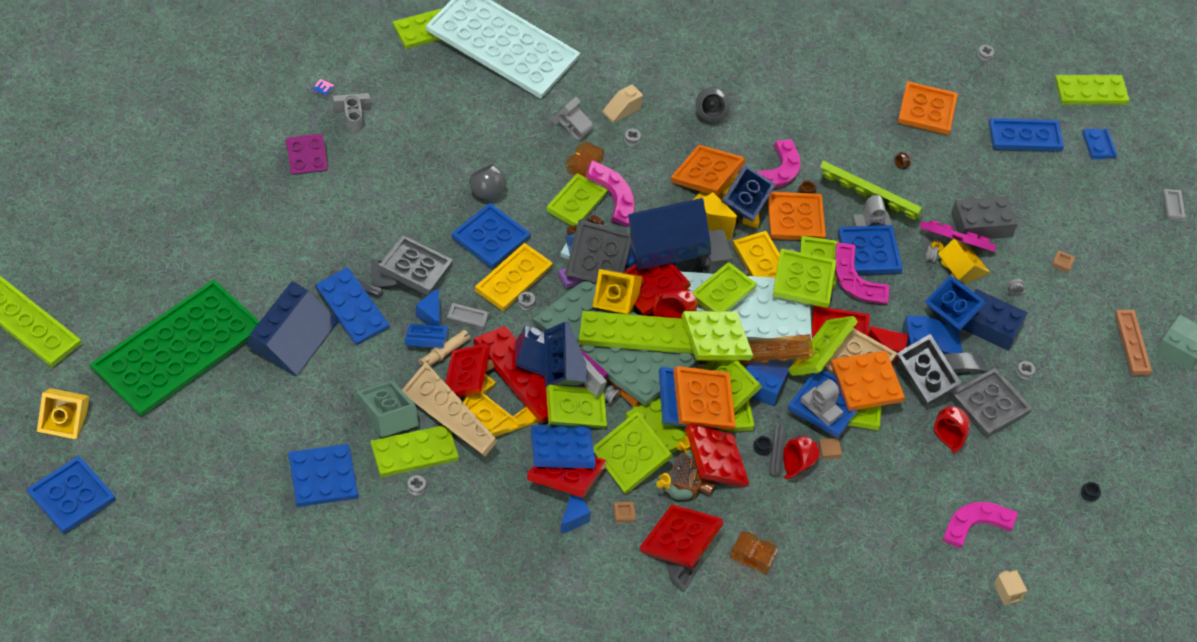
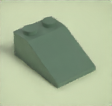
M1179 315L1163 338L1156 353L1191 371L1197 361V323Z
M393 380L356 391V395L367 417L381 438L389 437L394 433L407 431L412 427L418 426L415 404Z

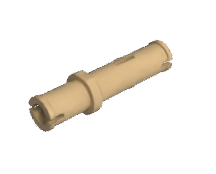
M462 330L445 342L444 348L435 347L429 354L420 358L419 365L426 362L431 367L436 362L442 361L453 350L470 341V335L464 337L468 332Z

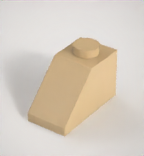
M632 84L618 91L603 109V113L612 123H615L640 110L643 95Z

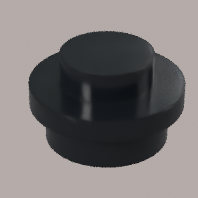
M760 436L753 443L754 451L760 455H767L772 451L773 443L767 436Z
M1088 482L1082 486L1081 495L1088 501H1096L1101 496V490L1097 483Z

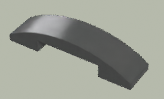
M971 353L944 354L955 373L968 372L969 375H976L988 372L983 357Z

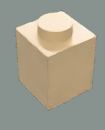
M1017 570L1000 573L994 583L1004 606L1023 601L1027 593V589Z

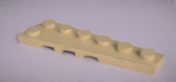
M426 362L402 389L414 404L483 456H486L498 442Z

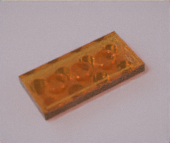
M811 335L748 340L753 354L751 360L737 361L740 364H749L752 361L764 363L775 359L780 361H786L790 358L807 359L809 356H814Z

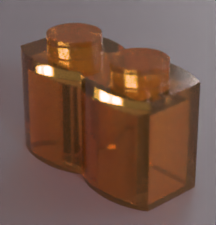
M584 141L581 145L579 144L573 156L570 155L567 159V172L573 175L578 173L586 177L590 162L592 160L597 163L602 161L604 149L587 141Z
M741 531L732 548L730 558L767 575L779 548L770 541L760 540L751 532Z

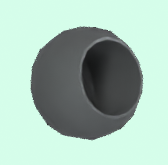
M709 87L702 90L695 102L697 114L707 122L722 120L730 110L729 96L718 87Z
M489 165L471 174L469 184L472 192L482 200H492L502 194L505 189L506 179L500 168L495 165Z

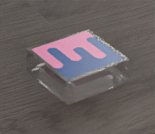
M320 78L312 87L311 94L327 100L336 89L335 84Z

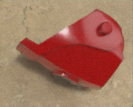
M674 288L662 292L656 296L654 301V317L682 319L681 316L684 311H696L698 307L697 300L692 291L686 288Z
M951 406L941 410L936 416L933 429L938 438L951 449V453L958 451L966 440L970 425L968 415L960 408Z
M797 436L786 443L783 452L786 475L783 476L784 479L792 478L816 463V460L820 457L816 442L806 436Z

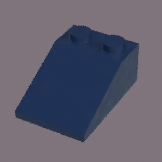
M745 164L724 196L722 203L753 222L776 184Z
M563 322L545 330V388L548 385L576 387L586 383V361L569 322Z

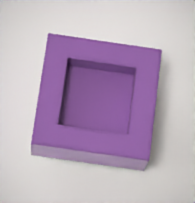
M566 268L558 272V276L566 289L576 286L583 281L582 279L565 275Z

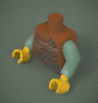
M685 436L676 444L677 449L684 450V453H680L669 475L663 473L659 476L661 480L657 481V487H664L663 491L667 492L675 500H695L699 491L711 495L715 484L700 477L692 449L689 448L688 437Z

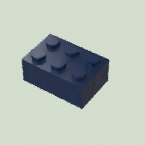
M975 289L974 293L985 300L986 304L962 329L1009 351L1023 326L1028 312L979 289Z

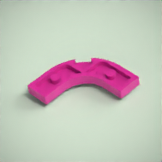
M792 139L775 141L774 147L781 161L779 168L757 171L775 183L774 188L790 184L799 172L800 157Z
M592 160L589 164L586 178L609 190L614 199L611 221L628 227V214L633 213L634 198L630 187L618 172Z
M930 220L929 223L921 222L920 228L983 249L994 252L997 246L990 243L991 239L980 236L978 239V235L967 232V235L953 231V227L942 224V227H940L941 223Z
M836 243L834 260H836L835 275L841 287L850 296L860 301L887 305L889 285L863 280L858 276L854 267L855 245Z
M989 502L967 504L954 513L942 541L962 548L969 529L979 523L992 524L1011 532L1018 512Z

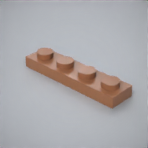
M1116 310L1114 315L1131 376L1150 375L1152 370L1135 310Z

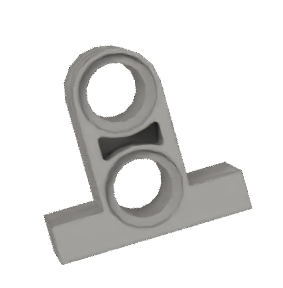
M369 93L333 96L334 113L344 112L346 128L351 132H358L362 129V110H370Z
M575 97L551 121L555 125L560 122L574 138L581 140L593 130V124L577 106L581 101Z
M878 195L867 199L863 214H855L852 217L854 226L892 225L883 199Z
M827 379L817 388L814 387L801 397V402L827 426L833 424L843 415V411L836 405L839 388L830 379Z

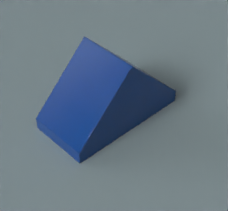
M434 290L416 304V317L426 325L439 326V290Z
M571 494L561 523L560 533H567L589 523L591 512L581 497Z

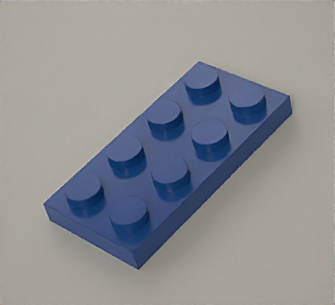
M989 119L988 124L993 149L1062 151L1064 148L1058 120Z
M348 267L315 284V289L356 346L389 328L387 320Z

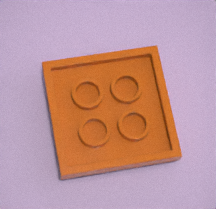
M907 81L897 123L949 135L958 93Z
M698 145L671 176V182L708 194L713 192L716 196H719L746 163L745 157Z
M770 193L767 198L771 239L801 240L802 236L826 238L822 194Z
M887 351L831 360L830 365L848 411L904 402L905 396Z
M676 366L673 369L679 424H694L730 430L736 427L729 372Z

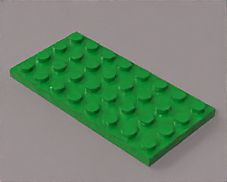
M213 279L90 363V369L142 417L247 343L250 333L260 321Z

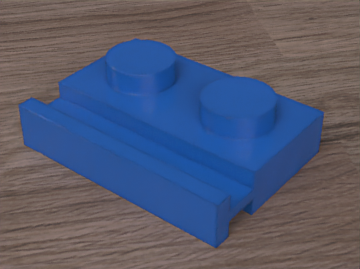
M1100 128L1083 129L1082 135L1091 160L1116 158L1117 152L1108 128H1105V130Z
M410 324L406 334L407 337H405V345L444 348V343L448 336V326Z

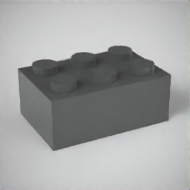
M1008 196L955 200L951 212L957 232L967 235V232L977 234L978 239L980 236L989 239L1013 237L1017 227V221Z
M931 334L908 346L896 355L897 360L926 406L961 385V381Z

